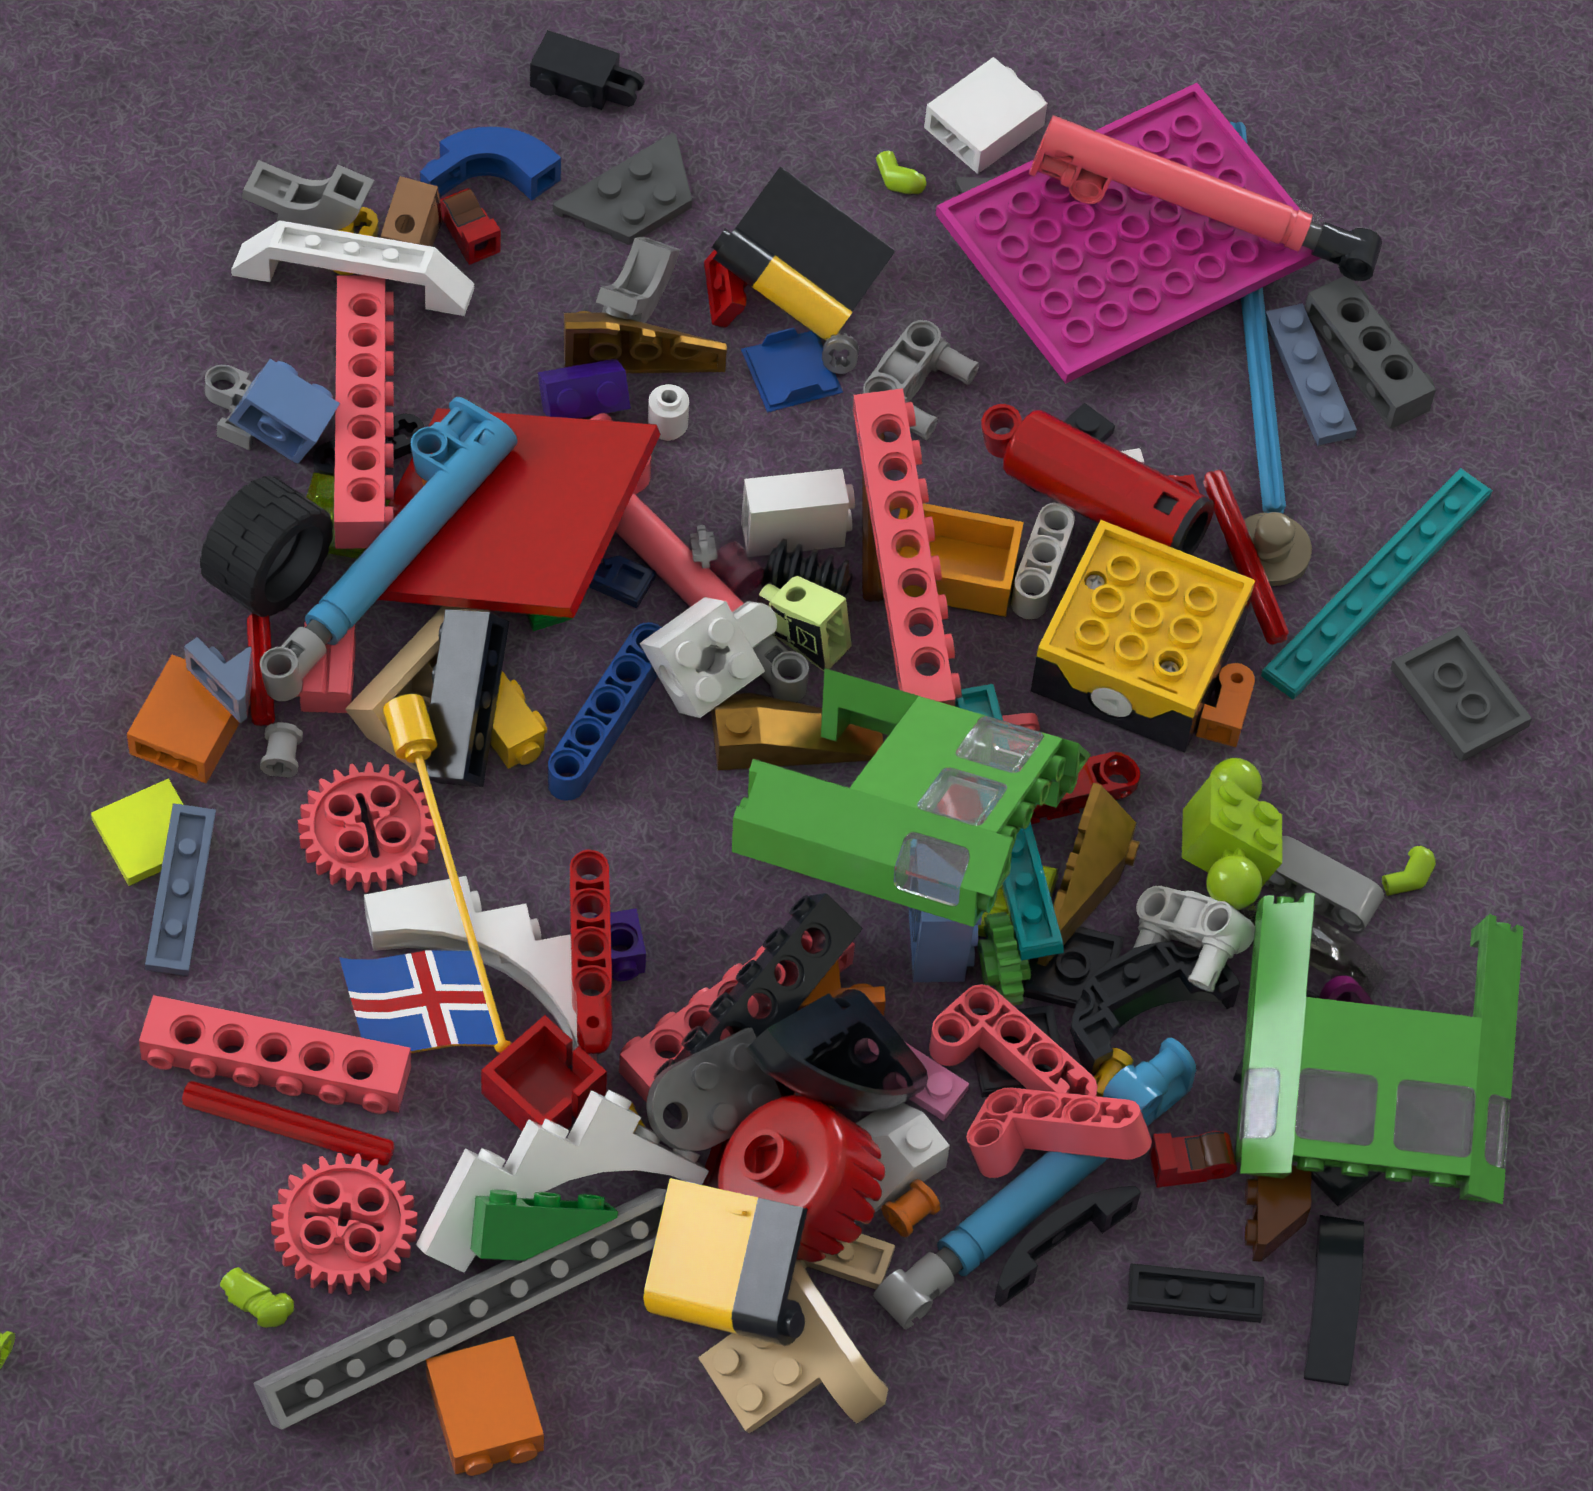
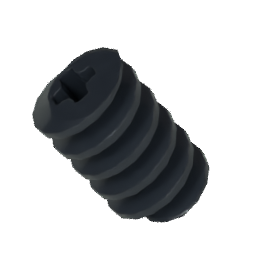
M783 538L770 554L763 573L761 586H766L772 579V585L781 589L792 577L799 576L833 591L847 600L853 581V574L849 573V560L845 559L837 569L834 568V555L829 554L823 563H819L817 549H814L807 558H804L802 544H798L793 552L789 553L787 552V539Z

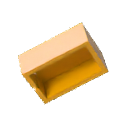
M923 503L924 516L932 517L934 524L935 541L929 542L931 556L938 555L941 566L942 580L936 581L938 595L945 594L947 606L1006 617L1024 522ZM900 508L898 519H906L912 514L907 509ZM909 546L897 550V553L904 558H912L918 554L914 548ZM917 585L907 586L903 590L910 597H919L925 593Z

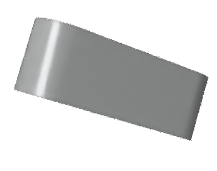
M1283 835L1282 864L1264 884L1266 886L1269 884L1274 885L1273 889L1294 898L1296 902L1305 893H1315L1314 911L1342 927L1344 924L1349 925L1348 930L1354 933L1364 931L1384 899L1382 888L1371 879L1302 842Z

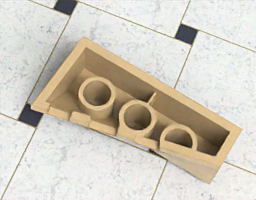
M442 606L345 708L368 739L396 757L383 713L384 705L396 697L407 694L421 695L424 698L426 708L430 705L433 689L432 671L437 663L440 646L438 634L439 628L444 621L445 609L489 612V610ZM399 759L418 772L416 763H409L406 760Z

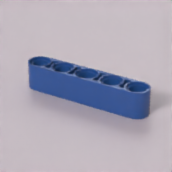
M651 622L642 623L631 631L551 754L548 761V789L557 799L564 801L573 800L585 791L657 679L658 675L639 643L662 628L658 624ZM630 678V679H633V680H635V681H633V682H625V681H622V679ZM603 710H613V711H615V712L606 714V713H603V712H601V711H603ZM583 741H591V742H594L595 744H592V745H583V744H581V742H583ZM562 773H571V774H574V776H572V777H563V776H560V774H562Z

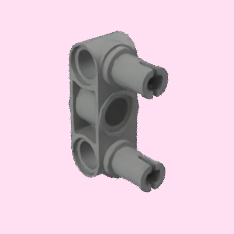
M918 320L912 322L895 344L885 352L875 370L866 380L863 386V394L903 388L905 403L909 402L922 387L931 370L935 372L940 370L968 386L978 372L979 362L973 361L950 348V343L941 337L938 326L933 322ZM913 405L916 426L910 427V431L922 437V439L928 440L937 426L936 421L938 418Z

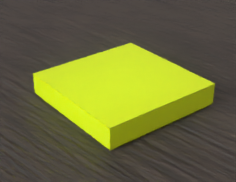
M169 778L91 812L92 821L128 886L161 872L173 803L184 805Z

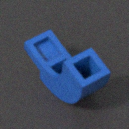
M477 127L457 132L439 142L440 158L438 160H431L420 171V182L438 186L439 197L467 179L477 176H495L511 182L532 201L561 181V157L544 142L527 133L504 127Z

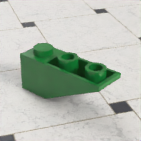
M490 1190V1196H476L470 1249L480 1259L525 1261L616 1219L618 1211L605 1202V1197L593 1194L578 1195V1201L561 1200L560 1194L551 1192H535L534 1199L517 1198V1193L514 1191Z

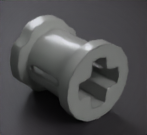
M283 722L270 724L265 728V739L268 741L266 755L263 756L260 762V769L263 773L278 777H292L297 774L299 765L295 756L297 745L302 742V730L293 724Z

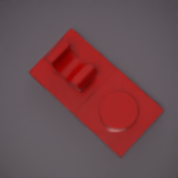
M714 250L704 261L712 325L725 328L737 315L743 312L747 301L744 288L748 284L713 258L717 254Z

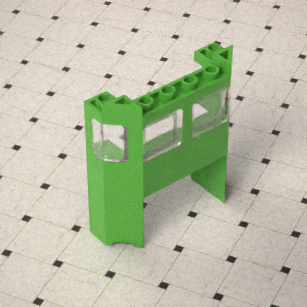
M825 668L821 737L837 741L849 724L889 736L850 788L753 759L749 769L748 798L744 797L741 800L733 816L732 852L974 927L984 912L989 913L992 910L997 891L1010 874L1012 848L1017 833L1021 828L1026 829L1028 827L1033 810L1037 805L1042 806L1046 804L1057 807L1066 793L1071 794L1078 780V773L1091 754L1077 742Z
M1305 893L1297 902H1294L1295 899L1292 897L1280 896L1277 897L1276 904H1273L1274 895L1263 896L1257 903L1235 1149V1161L1241 1163L1240 1174L1284 1179L1292 1172V1162H1297V1169L1310 1172H1323L1324 1166L1340 1167L1342 1175L1352 1177H1367L1368 1171L1385 1173L1386 1180L1395 1182H1412V1176L1429 1178V1184L1432 1186L1460 1188L1459 1199L1503 1204L1524 927L1515 925L1511 929V924L1496 922L1497 916L1489 914L1471 930L1470 947L1478 948L1473 1017L1306 997L1315 893Z

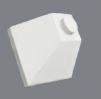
M902 1103L891 1109L877 1110L856 1123L871 1135L872 1140L878 1145L882 1156L881 1159L877 1160L883 1163L885 1167L884 1179L882 1181L876 1180L882 1189L880 1200L874 1201L865 1198L874 1208L875 1212L880 1210L886 1202H892L910 1190V1183L915 1179L924 1182L946 1168L950 1145L924 1112Z

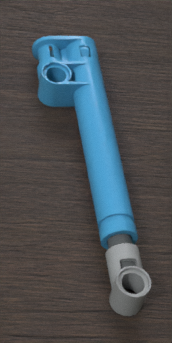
M455 397L449 403L450 412L441 422H435L430 427L421 428L413 434L411 450L416 473L426 480L427 483L319 600V604H316L305 616L307 626L298 627L280 647L271 648L263 654L260 659V669L265 690L272 699L288 701L299 695L303 685L302 679L326 654V645H336L347 634V630L356 624L513 450L518 440L513 430L506 423L462 397Z
M1167 1038L1161 1043L1159 1054L1149 1062L1142 1061L1136 1067L1128 1065L1121 1069L1105 1087L1103 1097L1135 1101L1139 1105L1148 1127L1191 1091L1196 1073L1195 1061L1190 1052L1178 1040ZM1048 1151L956 1226L954 1231H950L937 1243L939 1251L936 1254L928 1252L906 1272L898 1269L890 1274L875 1290L873 1294L874 1299L903 1329H909L914 1325L912 1320L916 1317L919 1319L924 1317L932 1307L933 1299L954 1284V1276L957 1273L965 1277L980 1265V1262H984L1109 1158Z

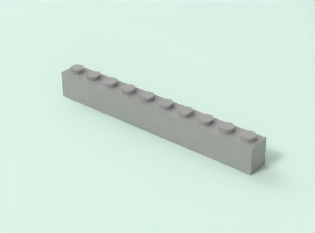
M661 1188L650 1190L615 1207L618 1211V1216L610 1222L525 1261L506 1260L254 1382V1387L271 1425L281 1430L653 1249L667 1190Z

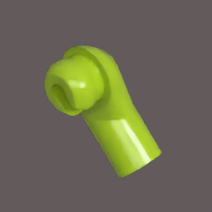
M884 151L877 155V165L884 184L889 190L908 195L920 194L925 190L927 184L925 176L914 169L900 167L892 151Z
M1424 846L1413 847L1408 853L1410 858L1404 871L1382 876V884L1386 895L1390 896L1423 888L1435 868L1434 853Z

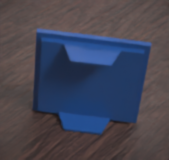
M793 327L767 334L762 344L741 349L767 413L843 393L836 374L828 370L823 364L822 353L824 347L820 337L814 332L808 331L798 334Z

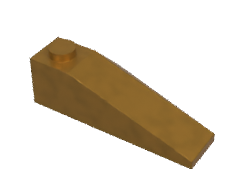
M754 693L733 694L711 710L717 770L748 769L753 759L776 766L870 761L883 744L882 733L853 724L848 725L837 741L821 737L822 708Z

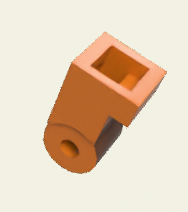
M1231 663L1221 669L1215 688L1216 707L1204 704L1196 737L1237 747L1255 683V676L1250 668L1240 663Z

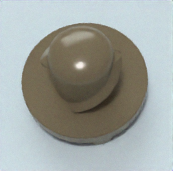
M1280 512L1259 513L1244 519L1270 586H1281L1291 583L1305 574L1311 559L1312 545L1307 532L1299 523ZM1230 552L1231 560H1232L1234 566L1236 567V564H1235L1234 559H1233V557H1232V554H1231V552Z

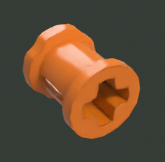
M915 1179L910 1183V1190L895 1202H886L882 1205L881 1210L886 1221L900 1236L908 1237L913 1233L914 1225L928 1214H937L941 1208L940 1202L933 1190L922 1180Z

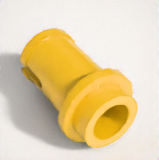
M1112 1048V1058L1101 1064L1094 1076L1098 1086L1096 1096L1103 1097L1105 1087L1121 1069L1133 1064L1132 1057L1125 1051Z

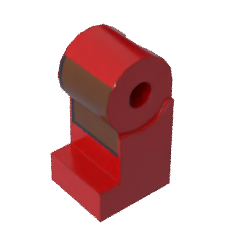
M467 188L440 199L443 221L469 265L501 252V230L495 220L489 219L484 209L480 207L471 189ZM486 240L488 241L487 246L482 250H474V245Z
M1212 1131L1197 1136L1172 1138L1171 1133L1153 1134L1149 1156L1156 1188L1207 1182V1180L1229 1177L1237 1171L1231 1138L1226 1132Z

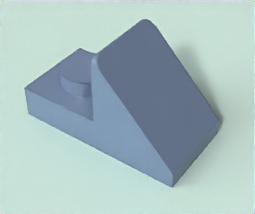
M196 637L184 646L186 668L242 723L247 719L253 677L252 648H246L226 663L222 654L215 647L211 646L208 648Z

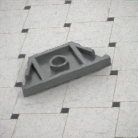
M672 132L553 203V212L562 218L566 214L583 221L584 227L596 232L608 233L613 239L630 245L633 243L634 238L647 235L692 208V197L677 136Z

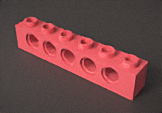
M805 930L801 943L803 948L809 952L812 947V938ZM853 942L838 959L839 972L853 964L855 948ZM763 945L758 949L755 957L751 960L756 961L759 958V956L764 952L765 948L763 947ZM738 963L731 967L724 974L722 981L711 989L705 987L693 995L686 1007L677 1013H667L657 1022L654 1030L643 1038L640 1036L634 1037L622 1048L619 1073L646 1103L648 1091L655 1080L654 1075L667 1060H674L684 1049L681 1043L685 1036L696 1026L702 1027L711 1016L709 1013L710 1006L723 993L729 994L738 983L736 975L744 965ZM778 963L775 967L774 975L777 982L782 985L786 973L784 967ZM754 996L749 998L747 1004L748 1012L752 1017H755L759 1010L758 1001ZM726 1028L721 1033L720 1041L731 1036ZM671 1051L676 1056L673 1058H663L658 1053Z
M155 995L152 997L139 1039L141 1059L158 1069L168 1070L174 1066L189 1069L191 1073L201 1078H213L215 1075L233 1078L234 1082L245 1087H256L258 1084L276 1087L279 1092L289 1096H299L301 1093L319 1096L322 1101L332 1105H341L345 1101L362 1105L365 1110L376 1114H384L387 1110L399 1113L411 1070V1048ZM186 1037H195L198 1039V1041H196L193 1044L180 1043V1041ZM228 1046H238L241 1048L235 1053L222 1051ZM275 1054L284 1057L278 1062L265 1060L268 1056ZM316 1063H322L327 1066L320 1071H313L308 1068ZM357 1072H365L370 1075L363 1080L351 1077Z

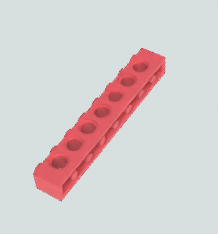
M337 275L335 400L340 404L335 411V549L368 548L394 519L393 506H386V500L394 499L393 475H386V468H394L393 443H386V437H394L393 412H386V406H394V382H386V376H394V351H386V346L394 345V321H386V316H394V291L386 292L384 278L366 275Z
M903 388L854 395L853 414L898 687L901 691L955 706V698L962 697L959 674H951L949 659L955 658L953 637L951 633L944 634L942 620L948 619V607L945 594L938 595L936 581L942 580L939 556H931L929 542L935 541V531L932 517L924 516L923 503L929 502L926 479H918L916 465L922 464V454L919 440L912 441L910 427L916 426L913 402L905 403ZM883 432H893L899 438L893 442H884L879 439L878 435ZM889 470H899L905 477L901 480L893 481L886 478L884 474ZM897 508H904L910 511L912 515L906 519H897L891 515V512ZM909 546L914 548L918 554L912 558H904L897 553V550ZM917 585L925 593L919 597H910L903 590L907 586ZM916 624H924L932 632L920 637L914 635L910 628ZM923 663H930L938 669V672L932 676H924L916 668Z

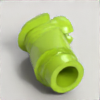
M239 1267L230 1270L220 1282V1287L228 1297L227 1301L244 1312L253 1314L258 1319L257 1324L263 1328L277 1327L284 1324L287 1317L294 1311V1302L288 1294L279 1293L274 1296L270 1292V1288L250 1274L245 1273Z

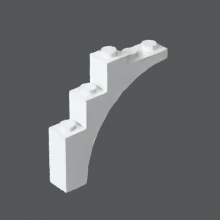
M467 876L458 877L483 963L504 972L528 989L554 1016L562 1031L573 1040V1050L576 1049L579 1045L577 1043V1018L572 1006L570 935L542 940L538 919H530L526 904L482 912L478 891L470 892ZM450 879L364 894L365 915L373 951L401 948L470 951ZM585 951L582 953L587 957L599 955L596 951ZM591 990L583 992L587 996H592ZM589 1054L597 1062V1054Z
M611 1090L607 1091L605 1097L591 1091L567 1138L569 1130L555 1122L545 1119L543 1124L539 1125L528 1120L504 1167L503 1165L506 1160L487 1149L481 1148L479 1154H476L465 1148L416 1245L424 1254L465 1273L476 1255L470 1249L476 1196H490V1190L514 1191L517 1193V1198L533 1199L535 1192H546L569 1180L601 1172L633 1170L670 1175L690 1183L702 1185L709 1170L697 1162L700 1155L696 1152L671 1150L659 1144L660 1139L654 1131L638 1124L641 1117L629 1109L632 1101Z

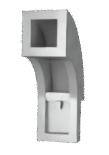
M258 160L243 189L242 199L278 213L277 222L280 220L339 230L350 225L355 220L374 180L340 165H337L330 178L309 180Z
M647 237L634 238L627 261L617 280L612 285L600 287L596 303L604 305L602 313L646 323L670 280L681 249Z

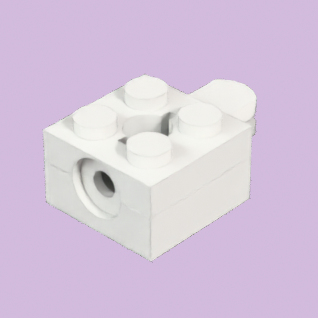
M704 597L639 644L678 712L701 718L765 672L753 648L776 631L777 618L775 612L763 603L748 601L732 612L726 601Z

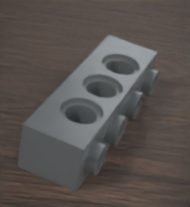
M1343 276L1308 292L1305 310L1313 328L1389 429L1430 411L1436 391L1432 378L1428 373L1422 372L1413 360L1410 349L1396 338L1391 331L1389 322L1383 315L1377 313L1362 287L1357 286L1353 280Z

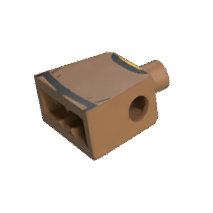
M400 176L382 229L381 238L432 247L443 222L438 186Z

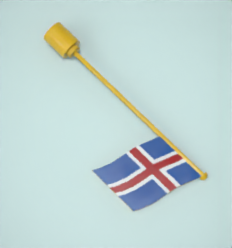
M418 694L402 695L387 702L383 707V713L396 757L409 763H416L470 951L425 950L379 959H346L341 957L339 959L361 1038L411 1048V1053L452 1046H493L497 1052L501 1053L511 1044V1041H506L424 762L437 747L436 738L424 698Z

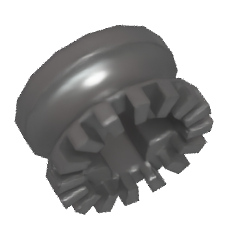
M841 333L831 335L824 342L822 353L824 366L831 372L838 374L848 373L853 370L858 359V342L853 340L851 335L848 337L846 333L844 335H841ZM833 349L838 352L846 349L848 351L847 358L839 357L836 360L835 356H833Z

